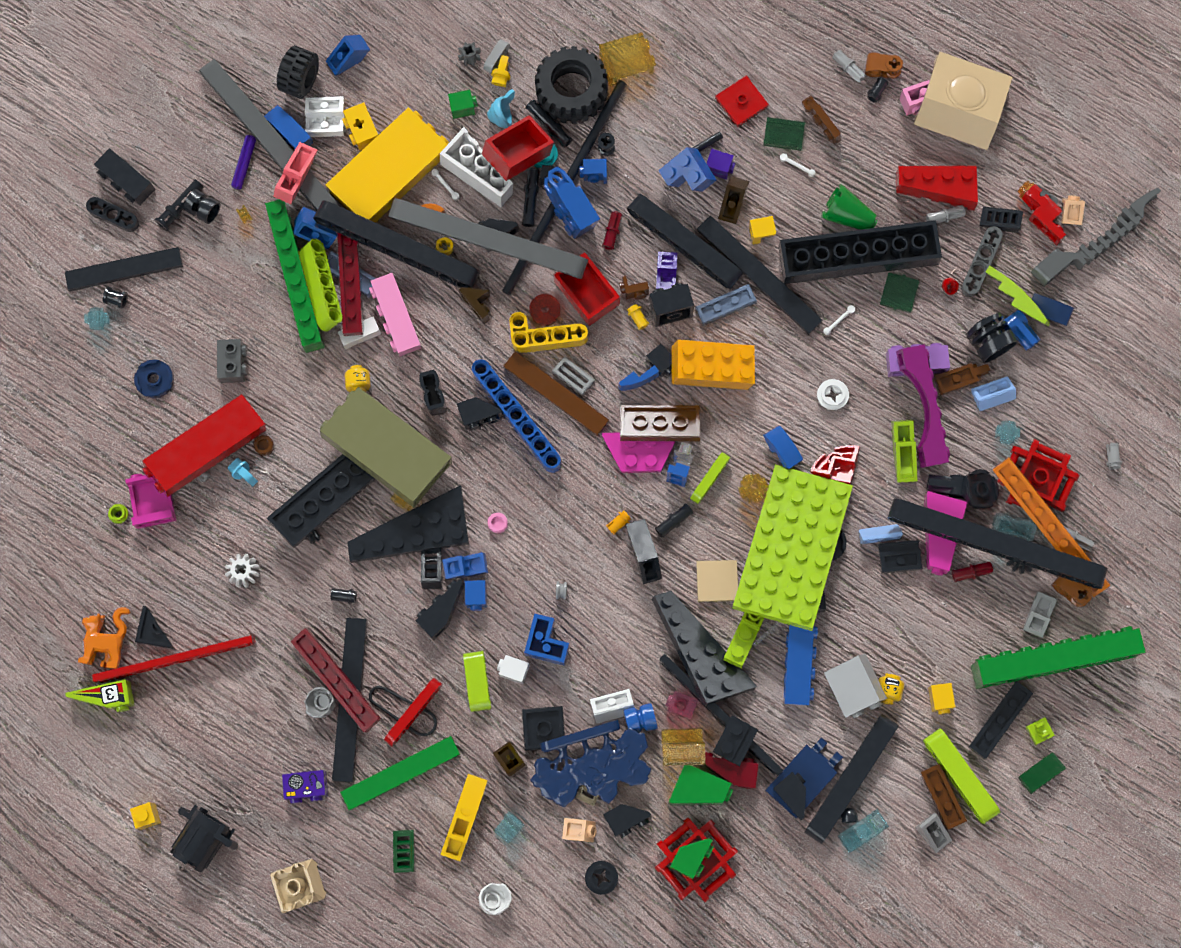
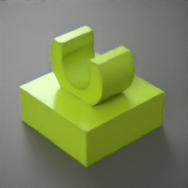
M1045 717L1026 726L1035 745L1055 736Z

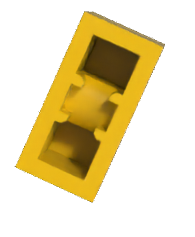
M364 102L343 110L345 118L342 119L346 130L350 128L352 132L349 137L353 146L357 145L359 151L363 150L378 136Z

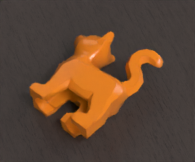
M120 607L113 613V623L119 629L116 634L100 633L105 620L104 615L98 613L97 616L83 618L82 624L86 629V635L83 640L84 656L78 659V663L92 665L97 652L105 653V659L101 661L100 667L119 668L121 648L127 632V626L120 617L121 615L130 614L128 608Z

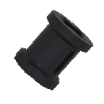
M603 133L598 138V150L603 156H609L615 151V139L612 134Z
M107 287L103 293L102 301L104 304L111 303L123 309L128 300V293L125 291L121 293L113 290L111 287Z

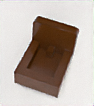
M626 275L622 276V282H619L621 294L625 293L626 300L631 298L639 300L649 295L648 282L628 285Z

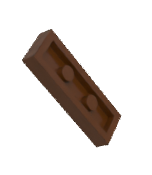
M940 764L920 772L946 829L949 830L967 822Z

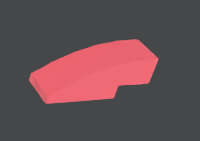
M299 142L286 164L280 180L275 186L273 197L292 204L313 163L317 149Z

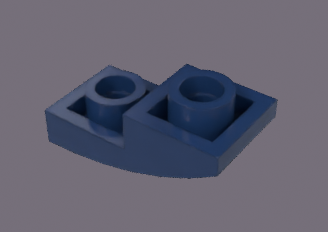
M1034 293L1032 300L1049 321L1064 326L1068 325L1074 307Z

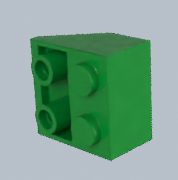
M708 838L680 847L669 868L690 879H693L694 876L699 877L704 868V865L701 864L703 858L706 857L708 859L714 848L711 845L713 840Z

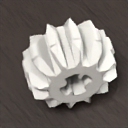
M237 554V560L235 561L233 558H230L229 560L232 565L225 566L226 569L230 570L225 573V576L231 577L229 582L231 584L236 582V587L240 588L243 583L244 587L247 588L249 586L248 581L253 584L256 582L253 576L259 577L260 574L256 570L260 566L255 564L256 559L254 557L249 559V555L245 554L242 558L240 554ZM243 568L246 572L242 574L239 569Z

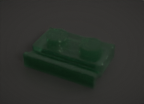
M767 117L763 146L801 151L805 122Z

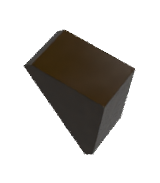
M510 741L493 752L510 779L527 768Z

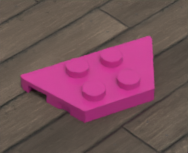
M602 433V438L607 444L621 473L661 472L676 442L620 441V433Z

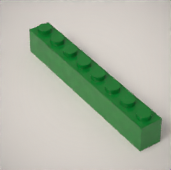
M280 199L265 203L302 347L306 353L323 349L325 346L320 328L316 322L286 202Z

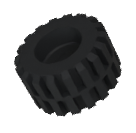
M296 45L290 47L282 58L278 69L277 89L296 98L303 99L310 92L316 80L319 69L318 55Z

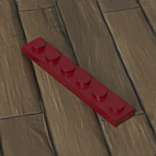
M337 233L343 336L363 335L358 242Z
M303 629L291 643L362 731L367 733L381 720L380 716L309 629Z

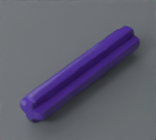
M245 136L231 183L234 189H242L256 143L254 136Z

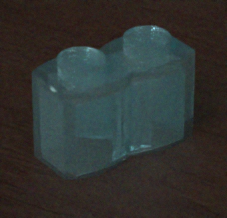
M995 513L991 528L1027 541L1034 540L1037 526L1026 518L1014 519L1006 513Z

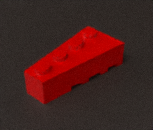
M898 166L895 174L896 193L917 198L923 197L934 202H945L951 206L963 205L969 210H975L978 204L977 166Z

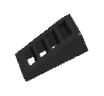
M983 207L979 226L987 228L994 226L1002 231L1018 234L1023 211ZM988 213L992 214L990 222L987 221ZM996 215H999L998 222H995ZM1004 216L1007 217L1006 223H1003ZM1012 218L1015 219L1014 224H1011Z
M440 548L421 551L422 589L442 588V549ZM426 554H437V557H426ZM426 562H437V564L426 565ZM427 570H437L436 573H426Z

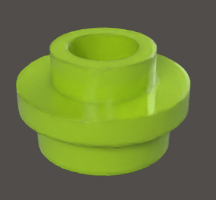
M115 504L108 511L109 519L115 524L125 522L129 515L128 509L122 504ZM118 511L122 512L120 517H116Z

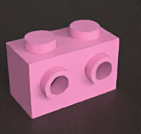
M930 80L902 89L900 102L906 115H916L918 113Z

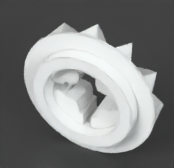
M829 379L819 386L817 399L821 406L827 408V410H838L847 403L849 391L843 382ZM831 388L835 394H839L836 396L835 402L831 397L827 396L830 394Z

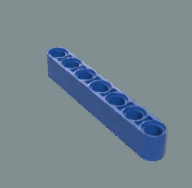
M483 359L476 360L472 365V372L477 382L494 404L501 409L504 417L545 470L550 473L557 472L561 468V458L488 362ZM480 367L486 368L483 374H478L476 371ZM491 382L498 383L495 389L488 388ZM503 397H507L510 399V401L507 404L500 403V400ZM515 412L522 414L518 420L512 419L511 416ZM530 427L534 430L530 435L523 433L525 428ZM538 443L546 445L543 450H536L535 446ZM550 458H555L558 462L554 466H549L547 461Z

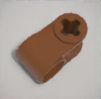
M869 53L866 60L865 74L869 77L895 79L901 75L903 60L897 55Z
M1058 577L1052 583V587L1076 607H1084L1092 599V591L1086 585L1062 577ZM1082 593L1084 597L1080 600L1078 597Z

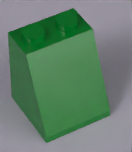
M685 763L668 804L671 806L722 805L724 801L728 802L733 789L730 786L732 783Z

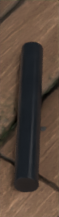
M719 131L692 148H696L701 152L722 139L723 135Z

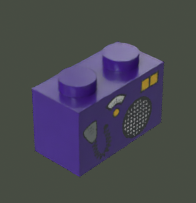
M324 770L282 774L284 800H290V804L302 803V799L310 798L311 802L322 801L323 797L328 796L327 773Z

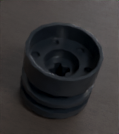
M1001 312L983 318L965 334L968 340L973 339L971 341L972 346L982 344L977 350V354L984 364L1005 354L1019 342L1012 330L1002 332L1008 323L1006 320L1000 322L1004 318Z

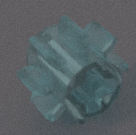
M90 308L88 314H84V323H87L91 330H103L105 324H109V315L104 313L103 308Z
M1001 421V425H997L995 429V437H999V442L1013 444L1015 439L1020 437L1021 428L1016 427V422Z

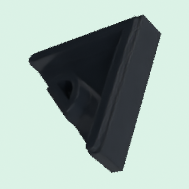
M143 606L135 643L173 649L172 643L148 607Z

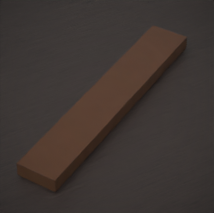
M516 351L504 364V369L594 435L598 436L609 422V419Z

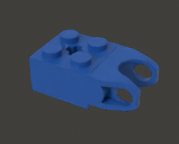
M555 167L548 171V177L544 179L545 191L555 207L554 212L558 219L563 220L567 234L569 236L572 235L575 240L594 229L600 218L580 186L576 187L563 169ZM559 172L562 175V179L553 173Z

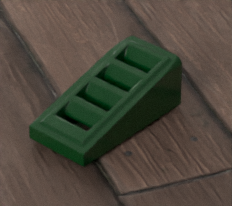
M414 830L393 831V873L416 872ZM409 836V840L398 841V837ZM398 845H410V849H398ZM410 853V857L399 858V854ZM410 861L408 866H399V862Z

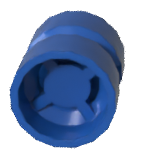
M651 703L640 706L639 710L635 707L623 710L628 729L631 728L638 733H641L642 729L646 731L658 729Z

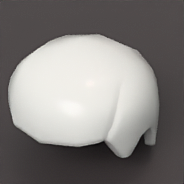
M490 883L481 889L478 897L479 906L489 915H500L509 908L512 901L511 891L503 883Z

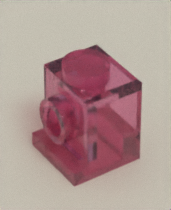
M675 691L673 696L669 694L665 706L669 707V713L691 721L698 699ZM679 702L685 705L681 710L677 708Z

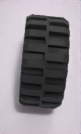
M571 46V49L561 47L558 52L556 50L550 52V57L545 56L542 59V64L538 65L537 74L535 75L537 101L545 112L550 113L552 119L557 120L559 118L561 123L566 124L567 121H571L572 124H577L578 120H582V122L588 121V117L596 116L597 109L601 110L604 106V101L607 100L608 78L603 62L601 60L597 61V55L593 52L588 54V49L582 48L578 50L577 46ZM576 73L584 76L589 81L590 86L583 94L577 97H565L555 91L554 83L565 74Z

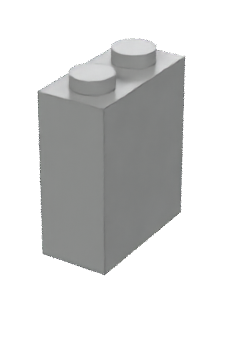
M866 654L858 655L824 672L845 718L853 716L855 719L865 714L864 710L869 707L873 710L882 706L881 701L887 699Z

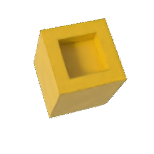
M773 216L750 220L749 230L753 245L759 244L761 238L776 235Z

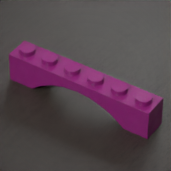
M925 344L896 351L899 369L915 386L923 405L924 429L921 440L916 448L920 468L948 463L950 451L945 444L946 432L941 425V410L937 406L938 393L932 382L934 374L928 363L930 359L929 351L925 348Z

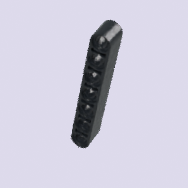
M638 194L627 207V211L635 219L725 288L731 289L743 275V272L736 265L646 196Z
M883 714L879 716L804 831L805 834L820 844L825 841L898 729L899 725Z

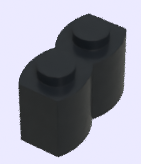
M434 369L420 373L419 382L429 413L432 416L445 413L447 406L438 374Z

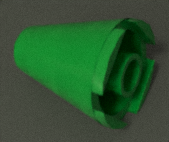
M839 184V188L836 187L826 203L828 210L827 212L823 211L821 218L858 230L874 228L878 222L876 214L842 184Z

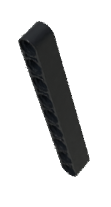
M323 200L313 217L315 222L458 288H473L480 274L476 268L329 201Z

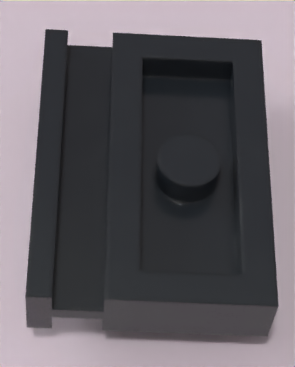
M919 540L878 544L881 574L923 569Z
M732 715L712 753L739 767L759 729Z

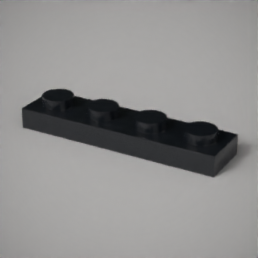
M1015 681L968 748L985 760L1033 693Z

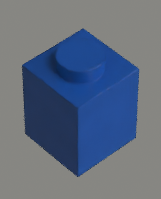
M485 580L465 581V605L467 608H470V611H481L482 607H487V583Z

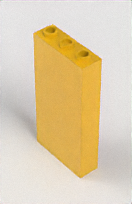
M408 107L325 186L328 192L345 209L376 223L391 208L394 198L401 199L440 162V153L449 142L444 136L437 135L435 128L430 123L426 124L416 110L413 112Z

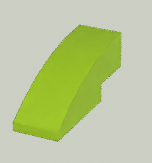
M891 421L897 483L917 482L914 421Z

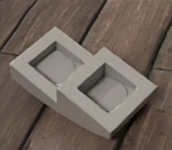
M1037 591L1023 630L1043 638L1058 599Z

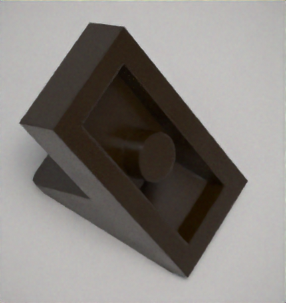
M461 287L459 289L460 296L483 324L487 323L490 320L488 314L490 311L482 302L490 297L489 290Z

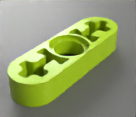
M721 452L690 497L692 501L700 504L731 457Z

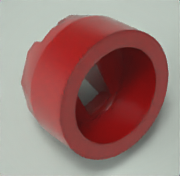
M949 277L943 280L941 287L946 294L953 295L958 291L959 283Z

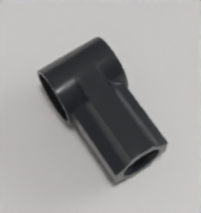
M929 474L926 487L927 492L946 494L952 498H964L962 483L965 476L950 475L949 477Z

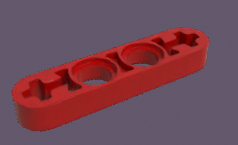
M433 678L385 736L384 741L393 747L438 693L442 687L441 682Z

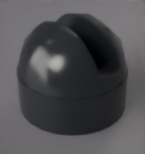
M846 808L841 815L842 823L858 822L856 811L852 808Z

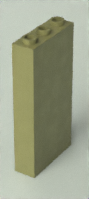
M359 387L347 395L345 403L342 406L339 405L334 410L333 416L329 421L325 420L320 427L322 439L413 508L452 464V457Z

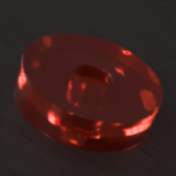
M550 294L536 296L529 306L531 319L538 325H552L560 317V304ZM544 307L549 309L547 312L541 311Z

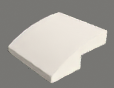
M344 96L306 98L305 131L311 137L344 136V123L342 120L345 118L343 113Z

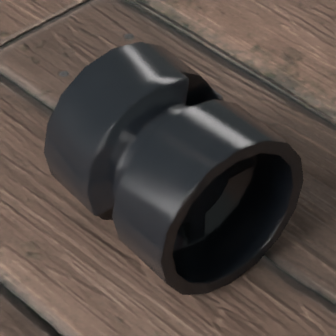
M194 189L184 203V211L193 216L197 215V218L206 224H210L216 218L221 207L220 202L211 197L207 198V195L198 189Z

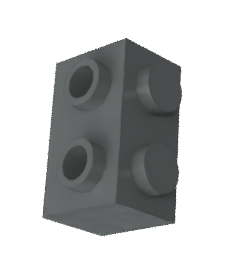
M241 339L217 340V379L221 383L245 382L244 376L248 374L247 364H244V357H247V346L244 345Z

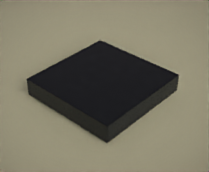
M563 706L522 709L525 751L541 750L539 743L565 736Z

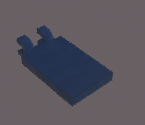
M822 737L812 748L806 744L765 790L795 819L798 817L773 788L791 772L794 774L799 773L806 781L803 784L806 787V809L838 773L833 768L843 758L838 752L829 760L821 754L820 751L827 744Z

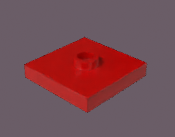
M747 75L715 96L717 102L737 127L769 106Z

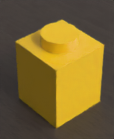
M952 683L928 687L932 712L938 711V715L951 713L950 710L955 708Z
M148 802L130 809L135 829L142 830L161 823L156 803Z

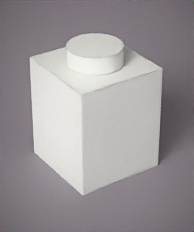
M505 655L504 659H500L497 670L500 671V677L523 684L530 664Z

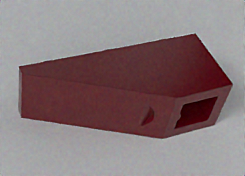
M701 752V755L696 756L697 761L725 781L732 783L733 787L756 789L759 764L754 763V759L744 758L738 767L722 757H713V753Z

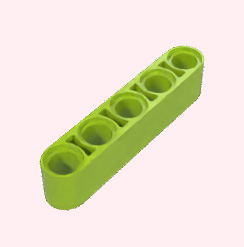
M313 238L300 249L299 255L317 325L321 330L328 332L342 321V313L325 247L319 239Z
M939 728L923 739L929 752L937 763L940 764L944 773L977 819L984 825L1000 813V809L945 732Z

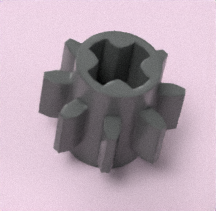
M464 42V46L458 48L460 53L458 58L459 61L464 60V66H467V64L475 66L477 60L481 61L479 55L481 49L475 48V42L472 44Z

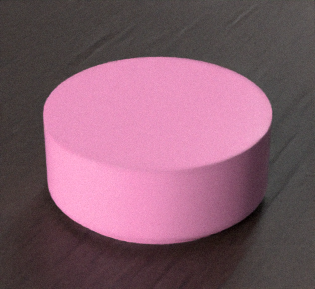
M502 513L492 514L488 518L489 529L497 534L504 532L508 527L506 516Z

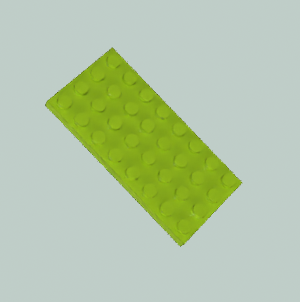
M775 464L732 609L809 631L813 630L853 485L791 468L786 469L784 466Z

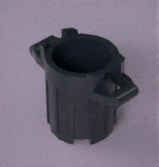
M196 804L192 810L180 807L178 814L186 817L188 822L171 846L170 853L185 865L188 863L195 866L194 870L202 873L204 869H207L223 843L226 847L233 850L238 848V843L230 839L235 832L234 828L231 830L230 827L207 814L208 810L203 807L198 809Z

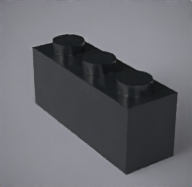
M110 148L94 163L98 170L96 172L97 175L104 181L106 179L111 181L110 185L117 192L120 190L124 192V197L132 204L136 202L141 206L156 190L149 180Z

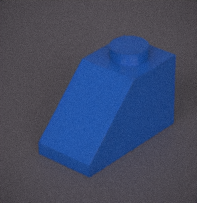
M361 35L344 36L326 59V63L335 76L360 63L370 51V48Z
M303 207L294 221V235L307 241L313 238L319 239L324 247L329 249L337 238V233L315 222L313 217L316 212Z

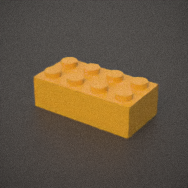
M677 340L672 345V384L748 390L755 384V345Z

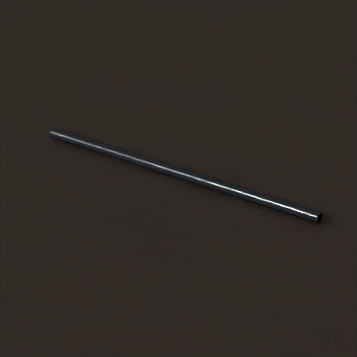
M618 80L569 168L567 175L572 181L576 178L580 166L583 165V159L587 158L627 85L624 81ZM552 202L548 206L530 241L540 243L555 215V207ZM518 260L502 289L503 293L511 295L528 262Z

